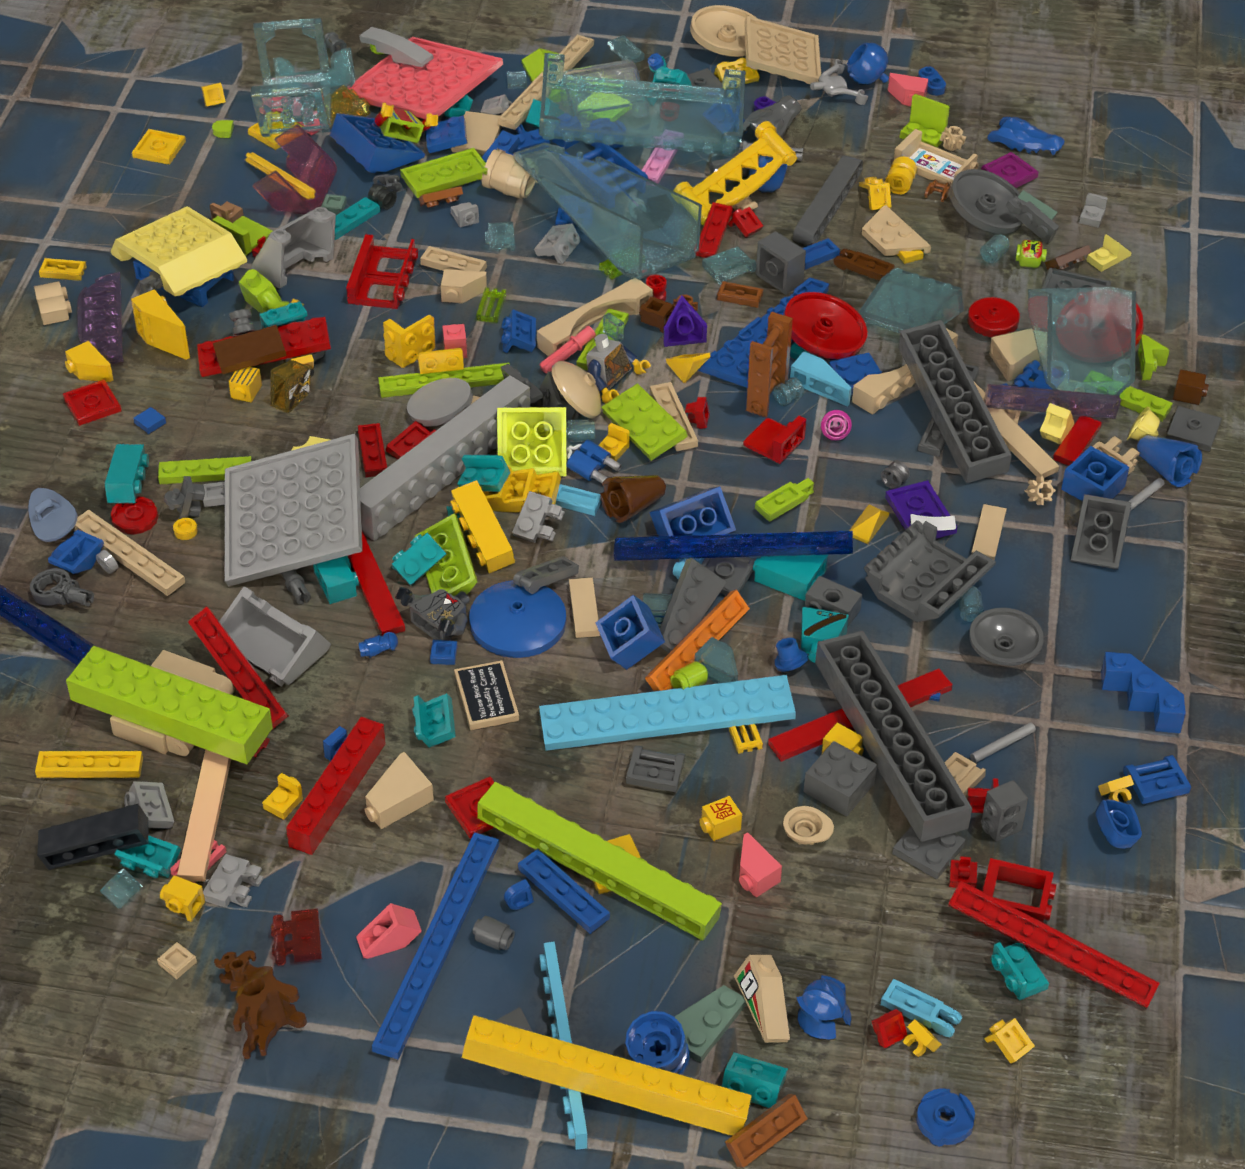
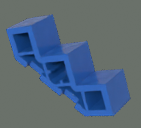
M1105 652L1101 669L1102 690L1127 692L1128 711L1154 712L1155 732L1181 733L1186 715L1184 694L1132 654Z

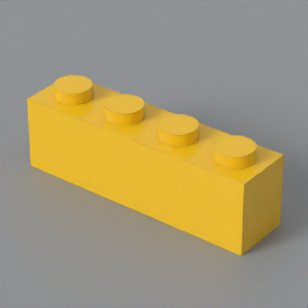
M476 480L451 490L453 500L450 501L451 507L455 514H460L461 518H458L463 531L468 530L470 534L467 536L472 549L477 548L478 553H476L481 567L485 565L488 572L492 573L514 564L513 550L478 481Z

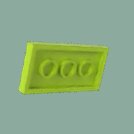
M471 148L400 169L401 177L416 198H419L424 194L481 180L483 174L487 175L488 168H485L486 163L475 148Z
M638 383L601 407L603 413L614 424L629 430V439L651 461L688 437L686 430Z

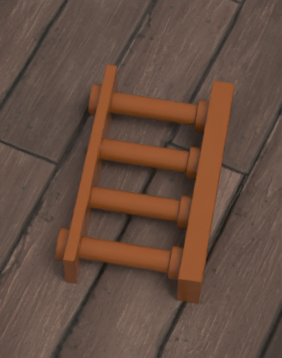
M771 312L768 317L767 338L763 344L754 341L750 343L746 411L767 418L770 393L774 388L785 390L788 386L793 321L791 317Z

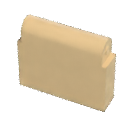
M165 650L160 653L151 665L152 667L231 695L235 691V686L231 680L217 674L215 668ZM113 715L110 718L114 736L165 755L169 751L180 756H187L195 746Z

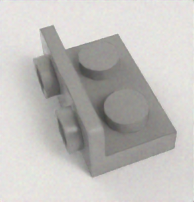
M573 223L556 225L548 231L534 251L537 256L554 255L558 264H563L581 240Z
M133 781L129 792H126L124 797L125 807L139 804L149 819L148 828H171L174 818L163 783Z

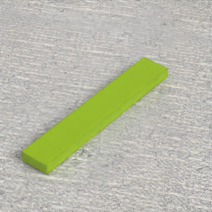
M510 363L466 367L462 370L427 374L413 373L378 377L381 398L411 395L421 387L444 378L462 379L469 384L470 388L497 385L504 380L500 367L506 364L510 365Z

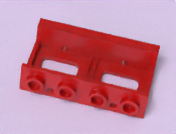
M365 234L346 286L348 304L398 309L400 301H404L405 287L409 286V274H413L414 261L418 259V248H415V239H411L408 249L374 246V235ZM382 258L401 259L404 262L400 273L377 271L380 260ZM374 284L395 286L393 292L394 300L368 298L371 286Z

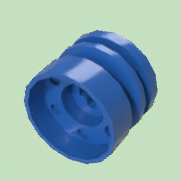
M651 1011L640 1015L631 1023L626 1032L625 1042L631 1061L680 1075L684 1074L689 1064L690 1051L682 1025L674 1016L665 1012ZM663 1050L661 1056H657V1051Z

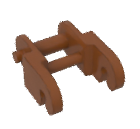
M937 179L932 183L930 182L925 191V197L928 198L933 191L941 192V202H944L948 196L949 182L946 185L937 183Z

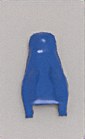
M1003 117L999 122L1001 126L999 130L991 131L988 135L990 142H1001L1010 149L1017 148L1019 152L1026 149L1028 153L1032 151L1038 153L1041 149L1042 151L1049 150L1052 155H1055L1065 143L1062 137L1046 133L1018 117Z

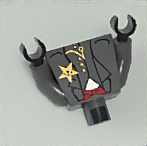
M405 587L399 588L395 598L401 600L403 606H410L411 623L433 639L449 641L454 635L460 636L464 633L468 621L465 605L470 602L465 592L460 591L455 596H452L444 589H439L434 593L419 596L413 594L411 590Z

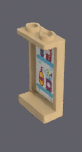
M917 129L895 148L894 159L901 156L909 157L917 165V175L932 181L937 179V183L945 185L949 182V186L958 173L968 169H978L979 166L977 154H973L966 160L921 141L922 131Z

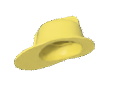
M1146 407L1137 417L1129 431L1127 440L1132 438L1139 441L1147 435L1156 437L1159 435L1157 429L1160 419L1150 410V407Z

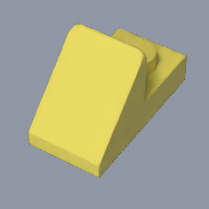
M1105 234L1103 247L1088 254L1087 262L1102 272L1130 257L1131 252Z

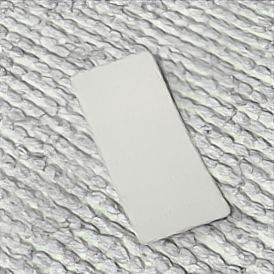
M911 514V525L918 520L922 525L925 521L937 527V530L956 529L955 516L928 517Z

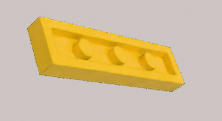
M39 751L35 773L37 778H140L143 754L142 751Z

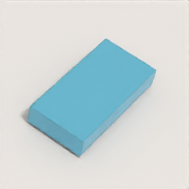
M560 484L555 505L595 516L602 501L600 494Z

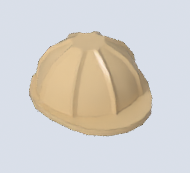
M795 807L788 811L784 817L783 826L787 836L799 845H813L814 843L824 842L833 834L834 825L832 820L814 807Z

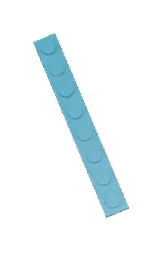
M555 942L544 943V954L539 955L541 971H546L547 977H543L545 994L550 993L551 1000H547L548 1016L554 1017L555 1021L554 1024H551L552 1038L572 1043ZM560 1086V1089H566L567 1096L563 1097L564 1113L570 1114L571 1121L567 1122L568 1138L574 1139L576 1150L586 1149L587 1128L581 1093Z

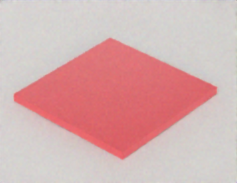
M411 37L409 41L433 54L434 58L423 67L393 62L392 56L388 55L342 90L341 94L342 98L382 108V103H386L389 106L394 105V108L409 111L422 119H426L428 113L438 115L439 117L503 65V59Z

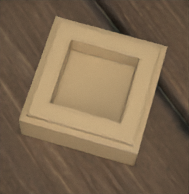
M177 942L157 959L160 967L175 979H178L197 963L196 956Z

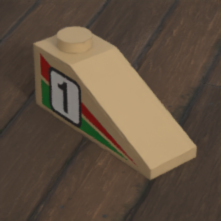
M748 955L735 973V980L764 1042H788L790 1035L782 976L772 955Z

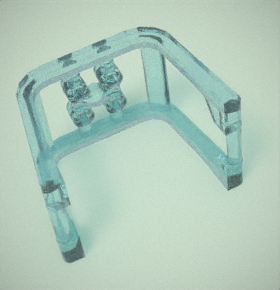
M322 18L254 23L253 29L264 86L251 87V97L262 137H271L273 134L312 131L331 132V76ZM302 28L304 35L316 39L321 73L271 77L266 42L275 36L276 29ZM294 95H304L302 97H290ZM286 96L281 100L273 101V97ZM282 108L283 111L281 114H272L273 109ZM314 119H319L320 122L319 126L272 129V122H282L285 127H291L295 122L312 125Z

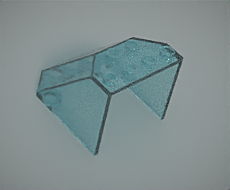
M1118 287L1028 289V313L1046 384L1067 405L1113 404L1119 398V395L1135 381L1136 291Z

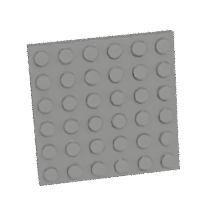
M355 434L225 469V583L228 586L362 552L358 438Z

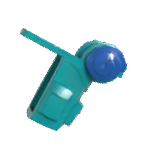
M658 53L652 54L648 58V64L654 77L645 93L649 105L654 107L661 94L689 100L693 93V88L688 75L682 70L667 68L664 57ZM656 88V90H655V96H654V98L652 99V98H651L652 91H653V89Z

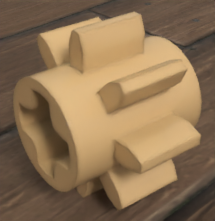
M951 126L949 128L946 127L944 132H942L940 141H944L943 147L945 149L955 151L956 149L960 150L962 145H964L966 136H962L963 130L961 128Z
M1037 476L1036 481H1028L1030 485L1025 492L1029 496V502L1036 501L1037 505H1044V501H1052L1051 496L1056 491L1051 485L1052 480L1044 481L1043 476Z

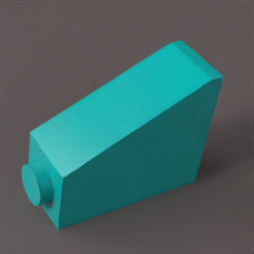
M766 550L761 558L757 557L754 562V581L805 601L808 590L819 576L823 577L827 570L828 554Z

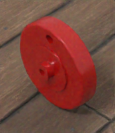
M987 297L971 304L968 310L967 321L975 332L986 337H996L1013 333L1017 330L1020 312L1014 304L1005 299Z

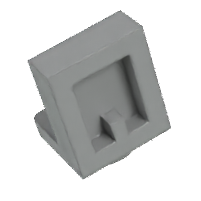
M505 94L484 101L481 113L503 114L512 102L508 100Z
M1088 193L1079 223L1099 228L1105 214L1108 198Z
M468 202L451 207V214L459 227L479 223V210L476 204L472 205Z

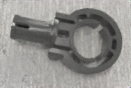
M53 568L42 571L30 583L32 596L41 605L48 606L57 603L65 605L66 603L77 602L90 606V603L94 601V593L81 589L78 581L71 579L68 572L63 569ZM53 580L58 583L51 590L42 591L46 585L53 583Z

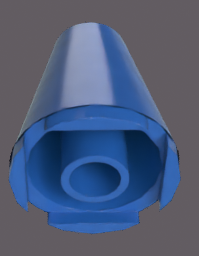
M1147 435L1141 438L1137 444V451L1140 452L1139 456L1170 484L1176 487H1184L1192 481L1189 479L1192 473L1197 474L1202 462V451L1193 443Z

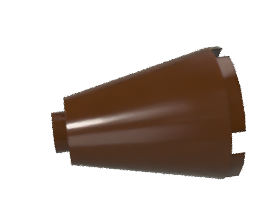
M658 475L613 476L603 481L604 492L600 493L606 514L609 517L614 516L617 519L615 522L620 523L629 520L663 497L666 484Z

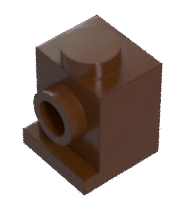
M650 297L639 309L641 322L660 328V332L664 333V326L674 310V304Z

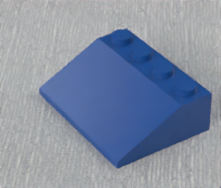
M336 114L330 136L336 140L338 145L345 149L346 153L352 155L356 162L361 163L368 172H387L422 159L425 156V153L410 141L384 136L381 128L375 124V118Z

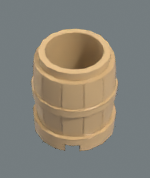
M498 148L492 151L486 162L485 168H488L487 175H482V185L484 187L495 189L504 195L520 199L529 196L535 181L514 159L519 156L507 154ZM523 160V163L537 177V167L533 163Z

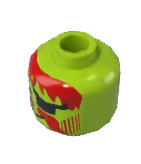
M1023 240L1021 244L1017 245L1016 261H1019V265L1022 267L1038 268L1041 261H1046L1047 249H1043V244L1040 241Z

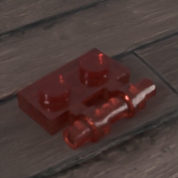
M318 908L291 911V920L284 921L282 915L277 914L273 916V924L270 930L271 936L274 937V944L271 948L276 965H284L286 963V956L292 953L294 954L295 962L322 959ZM292 933L293 940L285 941L286 934Z

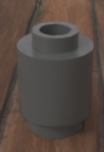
M486 915L476 921L472 932L475 934V941L497 950H508L515 936V930L511 929L510 925Z

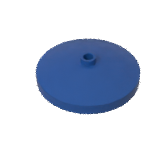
M513 580L505 581L487 588L474 600L469 613L470 630L478 644L491 653L509 658L530 657L547 651L560 640L566 628V609L561 598L547 586H542L536 593L531 594L524 587L514 584Z

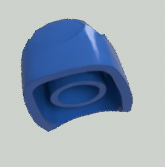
M1102 800L1098 804L1095 815L1099 827H1101L1103 835L1113 847L1121 849L1131 848L1138 842L1142 832L1137 814L1131 804L1115 800Z

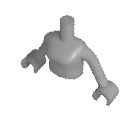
M836 59L834 65L820 75L819 82H812L810 84L811 90L823 89L830 97L838 94L856 96L855 102L860 105H865L868 96L864 95L865 92L862 89L858 91L847 89V84L843 77L830 76L833 73H843L845 65L841 64L842 61L840 59Z

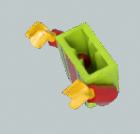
M382 103L381 111L375 117V124L381 128L384 136L418 143L423 132L431 126H438V115L428 113L426 119L421 122L409 111Z

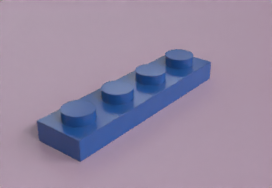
M539 849L518 863V870L589 934L610 919V912Z

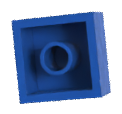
M1090 446L1065 469L1061 490L1081 501L1084 499V494L1113 499L1126 485L1129 466Z
M632 595L595 622L610 658L626 670L665 643L650 607L635 595Z

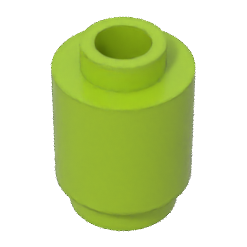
M694 661L674 672V675L670 678L673 689L682 688L683 690L687 687L702 686L707 683L708 671L703 664Z

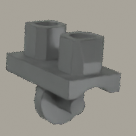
M184 476L181 490L175 488L173 491H168L164 496V502L169 506V509H177L180 512L179 519L187 518L188 516L199 517L201 511L200 501L192 500H204V485L192 484L191 477Z

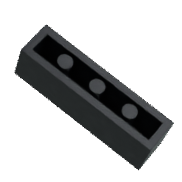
M134 804L38 830L37 856L48 870L112 854L116 850L123 851L148 844L149 819L140 805Z

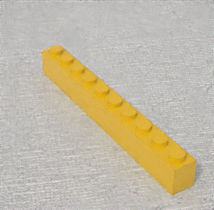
M473 1015L461 1057L731 1136L744 1127L752 1096Z

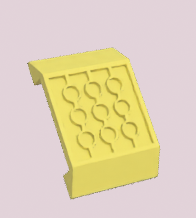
M188 206L116 239L111 249V254L120 261L130 260L134 257L160 274L164 290L175 297L185 294L186 291L194 287L202 286L205 282L218 278L225 272L237 269L240 265L247 262L246 256L229 231Z

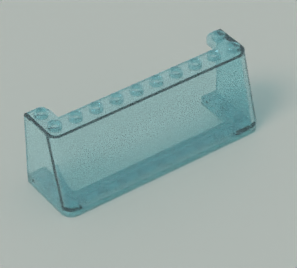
M545 53L539 119V135L544 139H563L567 142L575 140L589 144L594 142L605 145L620 144L626 147L643 146L647 149L654 147L663 148L664 150L678 149L685 152L701 151L706 154L723 153L727 156H731L739 151L743 137L745 71L725 69L721 88L564 75L565 55Z

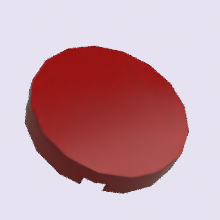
M137 496L135 503H117L111 511L113 526L120 532L131 535L141 534L150 530L157 523L159 517L155 503L146 497Z

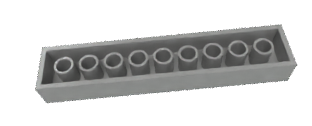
M509 375L360 488L363 534L376 541L460 476L466 469L462 461L463 455H487L493 449H496L498 447L497 408H530V387Z

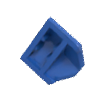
M76 530L72 537L62 542L52 552L48 561L50 564L73 574L92 569L96 561V555L100 553L104 541L81 530Z

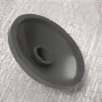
M994 608L982 612L973 620L969 631L970 643L981 657L995 664L1005 666L1021 665L1033 660L1040 653L1044 641L1043 631L1036 620L1022 611L1011 608Z

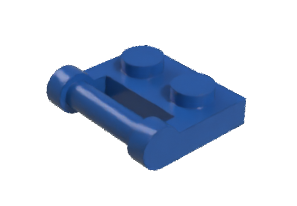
M1173 755L1165 756L1163 760L1138 766L1131 764L1123 767L1124 776L1131 775L1134 783L1132 787L1142 804L1190 793L1191 785Z

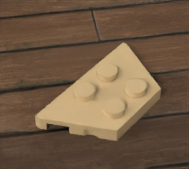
M886 205L862 228V235L884 256L897 255L899 251L923 250L924 254L931 251V245Z

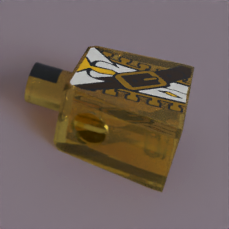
M290 360L271 370L270 406L290 413L309 394L310 378L314 375V369L310 365H304L295 360Z

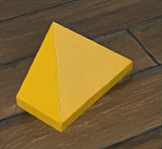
M710 353L682 354L668 358L666 362L685 384L711 356Z
M869 504L848 531L847 536L869 544L890 513Z

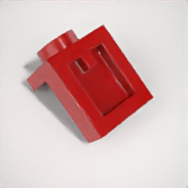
M750 206L744 210L740 208L733 212L732 218L728 223L729 227L736 225L745 238L760 231L764 226Z
M998 778L992 779L991 789L999 786ZM967 788L966 799L972 807L971 813H983L987 791L991 789Z

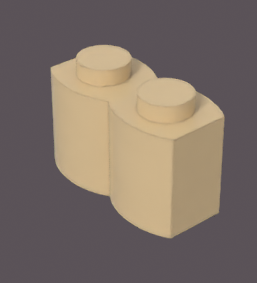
M59 281L34 286L43 325L69 320L68 314L72 313L70 301H65L68 299L66 287H61Z

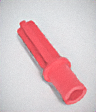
M586 326L577 335L571 336L568 342L539 364L541 370L547 374L552 371V366L555 363L566 360L577 350L581 351L586 343L595 338L596 333L590 326Z

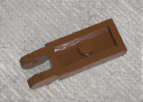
M842 249L839 253L840 256L834 258L836 267L842 270L848 269L884 283L893 274L895 269L894 264L850 249Z

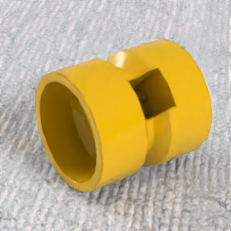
M905 156L894 159L885 179V182L890 183V191L892 193L905 194L909 191L917 173L916 163Z

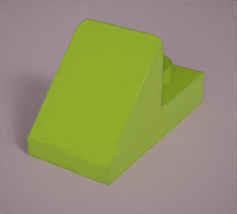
M1142 335L1138 347L1142 380H1151L1152 373L1157 370V366H1166L1169 355L1168 348L1147 335Z

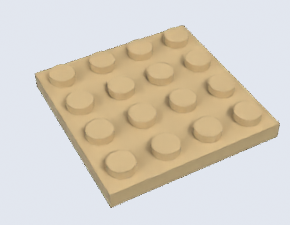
M746 16L744 21L746 66L754 70H763L773 75L778 74L789 79L804 81L807 84L819 82L821 64L818 35Z

